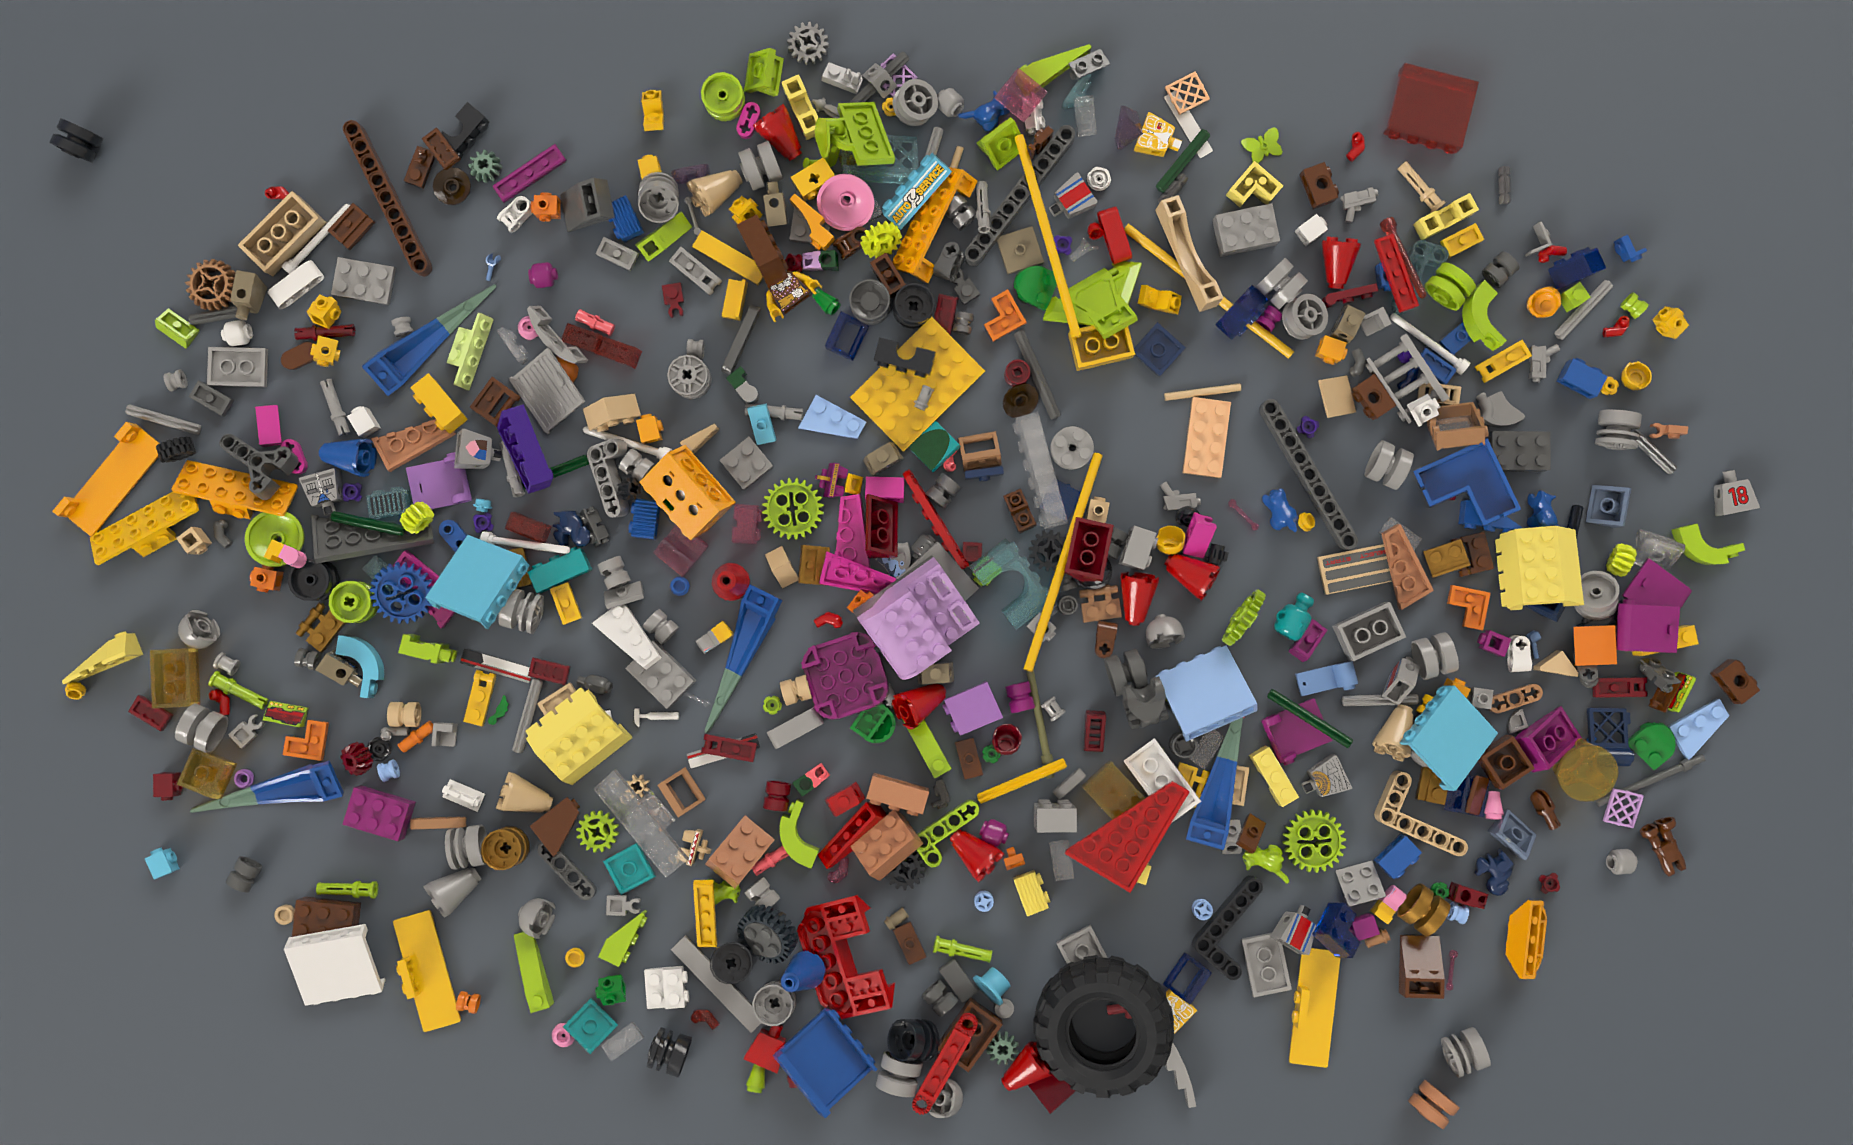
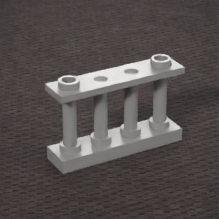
M1406 333L1400 337L1402 341L1399 342L1397 347L1374 362L1369 357L1366 359L1368 363L1365 365L1371 374L1375 372L1400 411L1397 414L1403 422L1407 421L1409 424L1412 422L1409 417L1412 414L1409 408L1404 410L1399 399L1421 385H1427L1428 383L1433 387L1429 394L1431 399H1441L1444 402L1449 397ZM1403 351H1409L1412 355V358L1409 359L1410 361L1383 378L1377 368ZM1420 367L1423 372L1420 375L1421 377L1394 394L1388 384L1412 368Z

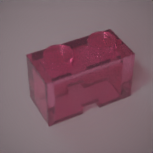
M734 504L733 519L737 520V527H733L732 543L757 545V541H760L761 537L758 521H762V510H759L758 505Z

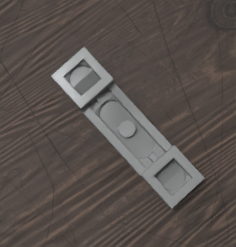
M529 306L527 308L530 321L537 335L554 354L574 364L586 363L588 361L576 346L567 347L548 325L552 318L542 306Z

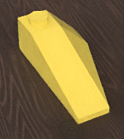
M124 631L114 635V639L106 642L64 678L62 683L68 684L81 681L143 655L135 633Z

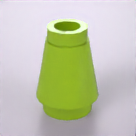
M756 1064L753 1065L746 1083L747 1091L762 1093V1090L765 1089V1068Z

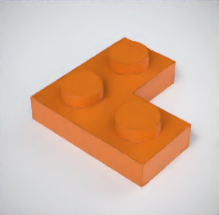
M1008 289L991 298L1000 316L985 323L984 327L994 342L1025 325L1027 322Z
M1451 585L1447 604L1466 608L1462 627L1476 630L1484 629L1490 593Z
M308 720L305 738L285 737L283 755L322 761L329 722Z

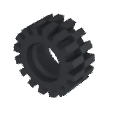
M187 436L166 440V442H161V444L156 446L160 462L162 463L175 462L176 460L189 458L188 456L196 454L192 438Z

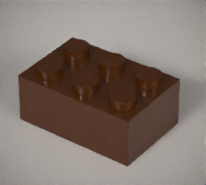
M756 214L737 224L768 288L789 278L786 272L789 268L765 221H760Z
M314 897L297 899L292 937L359 925L361 902Z
M971 997L939 1040L938 1048L940 1052L962 1014L971 1013L975 1015L978 1020L977 1029L957 1063L968 1073L1003 1025L1002 1019ZM965 1019L962 1022L966 1028L973 1026L970 1019Z

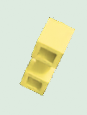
M798 74L781 83L806 140L815 137L818 115L812 107L807 91Z
M1469 193L1441 210L1424 216L1416 221L1413 226L1421 241L1470 217L1479 209Z
M1263 746L1249 755L1258 772L1266 780L1269 786L1268 789L1279 806L1284 807L1299 798L1270 747Z

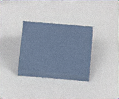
M1592 485L1586 523L1611 528L1624 527L1631 488Z
M1507 809L1503 812L1502 819L1496 820L1487 831L1513 855L1526 860L1529 857L1536 834Z

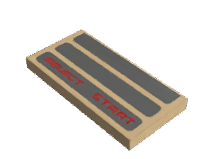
M1384 544L1317 557L1325 595L1392 582Z

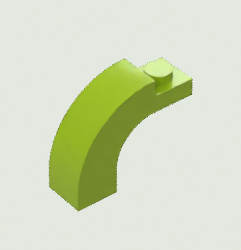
M1484 280L1476 286V289L1469 297H1466L1462 309V318L1465 329L1474 343L1481 339L1486 347L1494 351L1507 340L1493 327L1488 319V305L1498 293Z
M1698 523L1671 530L1679 550L1687 558L1700 564L1729 563L1728 558L1739 556L1738 552L1745 551L1744 543L1732 544L1718 549L1709 546L1701 536Z
M797 799L796 803H791L788 810L791 816L782 815L780 838L785 851L793 860L812 869L820 848L804 842L797 832V821L805 802Z

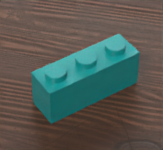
M573 547L568 554L561 557L560 555L549 558L550 562L544 565L542 563L533 565L531 567L532 570L527 573L536 593H543L593 569L584 549Z

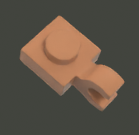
M1654 423L1650 427L1656 428L1657 433L1650 434L1649 437L1658 438L1662 435H1668L1669 439H1680V436L1688 434V426Z

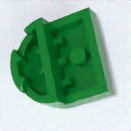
M1030 266L1020 270L1014 280V288H1016L1018 299L1023 303H1028L1046 311L1057 285L1053 271L1042 266Z
M880 704L877 707L862 711L850 729L868 742H884L892 736L895 730V716L888 707Z
M1660 722L1642 724L1640 730L1628 739L1629 747L1653 770H1656L1673 755L1676 747L1675 737L1671 729Z

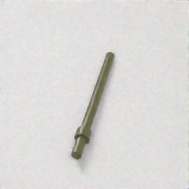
M1034 669L1033 672L1026 670L1031 688V697H1033L1035 705L1033 709L1042 750L1041 760L1042 764L1047 765L1054 761L1049 751ZM1054 773L1047 776V778L1055 777Z

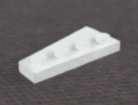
M627 604L611 608L592 623L644 669L647 670L661 659V656Z

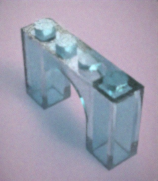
M1004 539L972 563L969 568L983 586L1007 570H1015L1022 574L1024 579L1022 593L1017 599L1001 610L1011 625L1017 630L1043 610L1049 590L1046 586L1042 587L1039 581L1041 579L1035 571H1030L1028 568L1030 563L1024 556H1019L1017 552L1020 550L1013 541L1010 543L1007 539Z

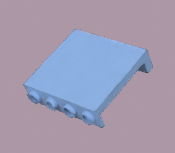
M1227 645L1215 647L1205 655L1199 654L1191 661L1181 662L1175 668L1162 670L1156 675V677L1159 676L1166 699L1182 729L1186 742L1257 711V702Z

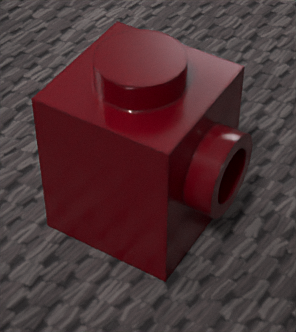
M181 772L153 774V797H161V801L173 800L174 796L181 795L183 789Z

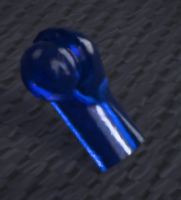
M1414 367L1406 372V379L1397 384L1399 390L1417 380L1418 368L1415 369Z

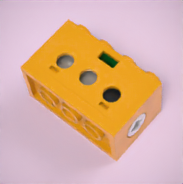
M686 445L668 452L639 482L644 490L654 498L656 504L668 514L669 519L681 529L683 535L690 540L708 531L736 503Z

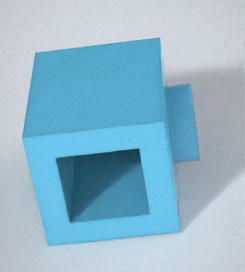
M162 847L150 852L151 856L145 858L154 880L180 869L177 863V856L171 848L165 850Z

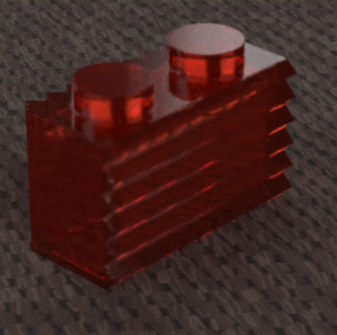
M511 512L505 529L537 542L546 543L551 531V525L517 512Z

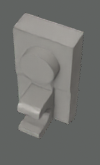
M829 62L821 81L857 94L864 78H862L860 72L854 73L849 68L846 69Z

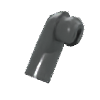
M1358 348L1352 351L1355 364L1349 369V372L1353 377L1360 376L1366 366L1362 350Z
M220 519L213 525L214 537L226 549L233 542L224 534V529L228 527L227 522L224 519Z

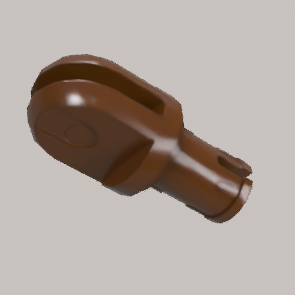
M1542 789L1532 792L1530 796L1531 802L1537 814L1545 819L1549 830H1554L1561 826L1554 813L1555 805L1548 793Z

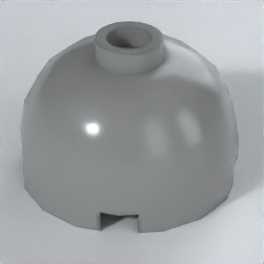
M192 610L180 621L178 634L183 643L191 648H207L220 636V628L214 619L211 622L206 617L208 614L205 612Z
M1165 614L1155 616V620L1149 623L1145 632L1148 647L1150 646L1152 649L1170 647L1168 643L1175 641V644H1178L1185 639L1181 623L1177 619Z
M536 898L529 900L522 906L518 913L519 926L522 931L537 939H540L539 936L541 934L546 935L555 919V915H552V909H555L554 903Z
M948 1078L929 1111L932 1116L948 1118L955 1115L962 1107L963 1092L955 1081Z

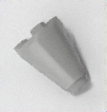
M472 867L471 869L467 868L431 881L423 887L427 894L431 896L434 906L437 910L439 909L445 918L460 905L482 879L476 869Z

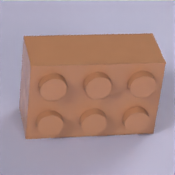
M874 773L866 799H870L869 803L881 806V803L888 804L889 809L899 811L902 808L907 810V814L918 816V814H923L929 788Z
M892 810L850 847L868 874L880 881L917 850L923 842L904 815L896 810Z
M744 816L705 865L735 889L775 839L747 816Z

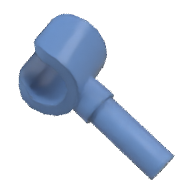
M493 253L486 257V263L488 264L487 281H491L494 266L501 261L500 255L496 256L494 260L492 259Z
M1533 630L1526 637L1530 641L1534 659H1537L1539 655L1536 642L1541 640L1539 632Z

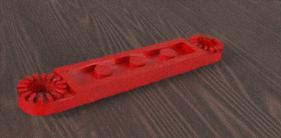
M908 469L902 474L913 491L911 495L917 504L920 503L923 507L921 512L927 520H931L933 524L931 528L936 536H941L943 540L941 544L945 551H950L962 570L969 566L967 559L964 558L965 556L960 551L959 546L923 488L919 485L917 479L914 478L915 475Z
M964 1013L958 1019L913 1098L912 1108L915 1113H919V1115L927 1114L935 1103L977 1029L978 1020L975 1015ZM970 1019L973 1026L966 1028L962 1023L963 1020ZM922 1099L926 1101L927 1106L921 1108L917 1105V1101Z

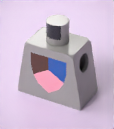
M463 428L457 433L454 468L484 469L490 465V460L500 461L502 451L492 448V439L490 437Z

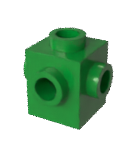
M621 974L598 979V987L595 988L597 999L600 998L603 1006L626 1002V984Z

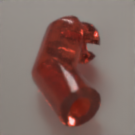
M698 1009L691 1015L693 1023L706 1022L712 1030L720 1024L709 1010Z

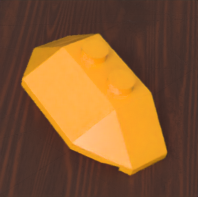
M1527 900L1509 916L1505 955L1521 979H1535L1536 972L1543 959L1547 916L1544 909V901Z

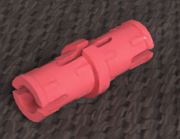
M581 309L576 314L575 320L590 326L592 330L596 329L611 336L615 329L614 324L604 321L598 315L594 316Z
M782 845L770 854H765V857L756 862L752 870L758 876L770 867H775L776 863L789 855Z

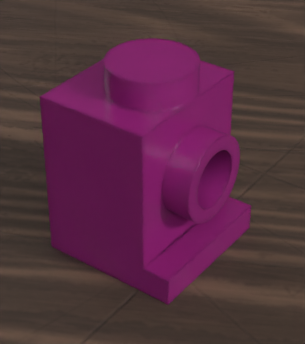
M1485 630L1484 633L1479 635L1477 643L1480 644L1479 649L1498 657H1505L1512 639L1491 630ZM1490 640H1493L1492 646H1489Z

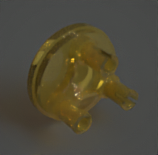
M1580 738L1575 743L1576 747L1569 750L1562 757L1560 763L1553 766V771L1557 776L1560 787L1568 796L1579 801H1594L1608 794L1614 787L1618 778V766L1614 757L1606 749Z

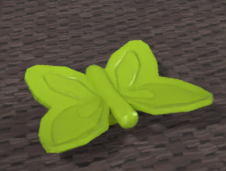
M1275 127L1268 129L1264 134V140L1262 136H1259L1258 140L1255 138H1245L1241 141L1242 146L1247 151L1252 152V162L1259 163L1264 155L1269 156V153L1272 155H1282L1283 152L1281 146L1277 143L1279 132Z

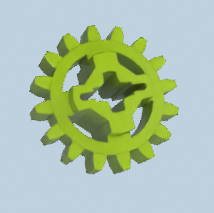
M600 810L596 815L595 811H591V817L585 814V821L580 820L578 822L582 826L576 828L577 831L581 832L577 838H582L583 841L580 845L586 844L587 851L592 847L593 853H596L598 848L601 852H604L605 846L608 849L612 847L610 842H617L614 836L619 835V832L615 831L619 824H613L616 818L609 819V812L603 815V811ZM593 819H600L598 823L590 822ZM599 827V832L602 834L596 835V830L594 829ZM600 839L606 841L602 844H595Z

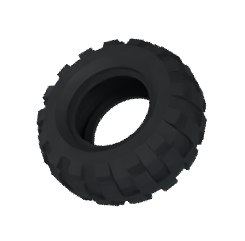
M1098 955L1087 956L1081 961L1070 962L1060 968V971L1050 978L1044 986L1037 1002L1033 1019V1033L1037 1041L1036 1047L1041 1059L1045 1060L1048 1064L1049 1071L1059 1081L1064 1080L1071 1086L1070 1089L1084 1094V1092L1096 1094V1098H1110L1114 1094L1126 1096L1136 1092L1137 1088L1143 1084L1148 1085L1158 1076L1162 1066L1166 1065L1174 1039L1172 1007L1169 1005L1166 992L1160 983L1155 982L1150 977L1149 972L1138 964L1132 965L1124 961L1125 958L1112 955L1110 958L1098 957ZM1090 1001H1113L1129 1012L1135 1023L1136 1032L1131 1041L1124 1047L1109 1052L1098 1051L1088 1047L1079 1039L1073 1027L1072 1016L1082 1005Z

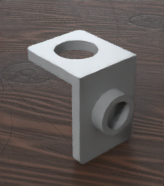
M876 63L862 75L865 80L874 86L882 98L888 96L897 87L888 72ZM884 80H888L890 83L889 88L885 91L881 90V83Z
M1542 221L1533 226L1541 246L1526 253V257L1552 245L1550 233L1544 227Z
M1230 820L1229 833L1222 854H1240L1242 852V848L1236 844L1241 832L1240 820ZM1229 846H1237L1236 849H1227Z

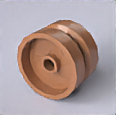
M1424 1079L1419 1086V1090L1427 1098L1424 1099L1419 1094L1414 1093L1408 1102L1428 1121L1435 1123L1444 1130L1449 1123V1119L1441 1111L1444 1110L1449 1115L1454 1116L1460 1107Z

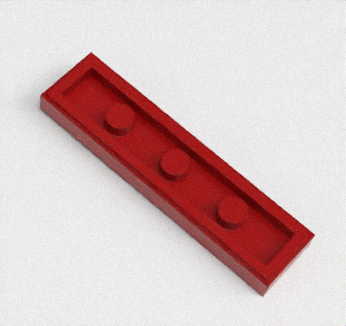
M1394 234L1375 239L1374 244L1399 313L1418 307L1419 303Z

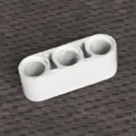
M307 261L270 288L268 295L279 309H284L324 279V275L313 261Z

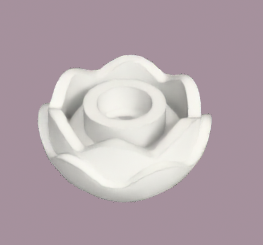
M1101 167L1093 168L1087 175L1088 185L1096 191L1105 190L1111 183L1109 171Z

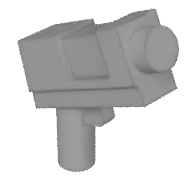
M1370 187L1363 191H1354L1341 196L1340 200L1343 202V210H1347L1345 222L1353 223L1354 214L1361 210V206L1375 203L1378 190Z
M1557 344L1547 349L1546 346L1537 347L1532 345L1531 349H1529L1532 355L1529 357V379H1532L1533 383H1538L1540 379L1546 378V363L1550 362L1551 355L1560 351Z
M1167 482L1160 485L1166 496H1163L1164 510H1179L1184 506L1197 508V505H1201L1200 498H1196V493L1179 495V490L1172 491Z

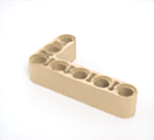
M1394 771L1390 775L1374 813L1376 820L1453 855H1465L1468 845L1463 839L1400 812L1412 779L1406 772ZM1403 775L1404 782L1398 785L1397 778ZM1392 793H1396L1397 798L1391 803L1389 797ZM1388 810L1389 817L1383 820L1382 813ZM1403 818H1405L1407 820V824L1405 827L1401 828L1400 821ZM1423 826L1424 833L1419 836L1417 830ZM1438 834L1442 835L1440 843L1435 842V837ZM1459 842V849L1457 851H1454V843Z

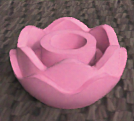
M529 316L522 318L518 323L519 334L527 340L538 337Z
M566 1023L557 1024L552 1031V1040L559 1047H568L575 1040L563 1028Z

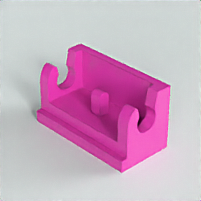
M278 405L255 407L259 445L262 447L281 445Z
M866 476L865 500L866 495L871 494L898 503H904V478Z
M1194 512L1185 533L1183 554L1204 558L1217 528L1216 524L1212 523L1213 519L1211 517Z

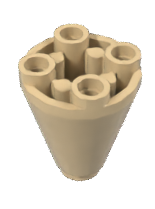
M729 170L692 179L686 185L693 195L691 197L692 203L696 208L700 207L703 215L707 217L739 188V185L742 184V179L736 170Z
M1399 704L1393 710L1373 740L1374 752L1385 755V753L1392 755V758L1398 761H1404L1405 758L1411 756L1412 748L1409 745H1401L1400 741L1403 739L1404 733L1413 725L1412 708Z
M508 772L505 783L508 784L502 786L499 796L503 797V799L499 798L496 809L501 811L538 813L550 810L553 797H550L547 792L519 775Z

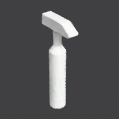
M635 708L634 722L639 727L640 718H648L649 720H679V712L640 714V708Z

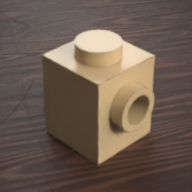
M1094 497V500L1090 499L1086 519L1106 523L1110 503L1105 502L1106 499L1101 497Z
M190 527L176 538L187 554L201 555L212 544L202 528Z

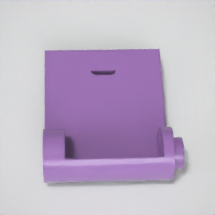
M455 452L446 454L447 457L442 461L406 468L413 504L423 501L432 510L472 501L466 469L454 468Z

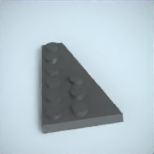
M311 515L314 560L316 563L434 544L431 524L424 528V531L421 530L417 534H411L405 530V534L400 536L333 522L330 519L331 516L319 518L318 515ZM388 521L389 523L396 524V521Z

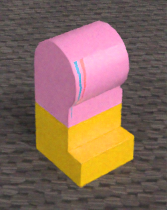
M273 539L264 555L265 558L279 564L283 559L284 563L295 568L303 567L307 561V557L303 552Z
M1391 885L1385 891L1386 897L1380 898L1370 910V912L1386 924L1391 922L1392 916L1407 896L1395 885Z

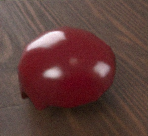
M1002 724L994 731L992 745L996 752L1002 755H1012L1020 748L1022 734L1018 727L1012 724Z

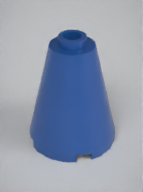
M364 438L324 443L319 449V457L327 464L357 476L366 477L370 475L368 473L369 470L375 467L377 451L376 448L372 447L371 443L373 441Z
M806 950L798 952L791 958L781 978L783 989L788 992H796L816 988L823 981L826 970L824 962L817 954Z

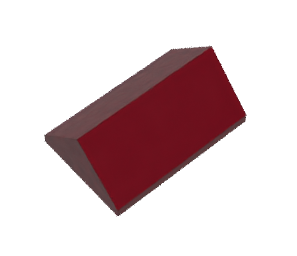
M871 494L866 495L865 551L868 558L898 557V502Z
M1076 517L1064 573L1079 581H1103L1114 525Z

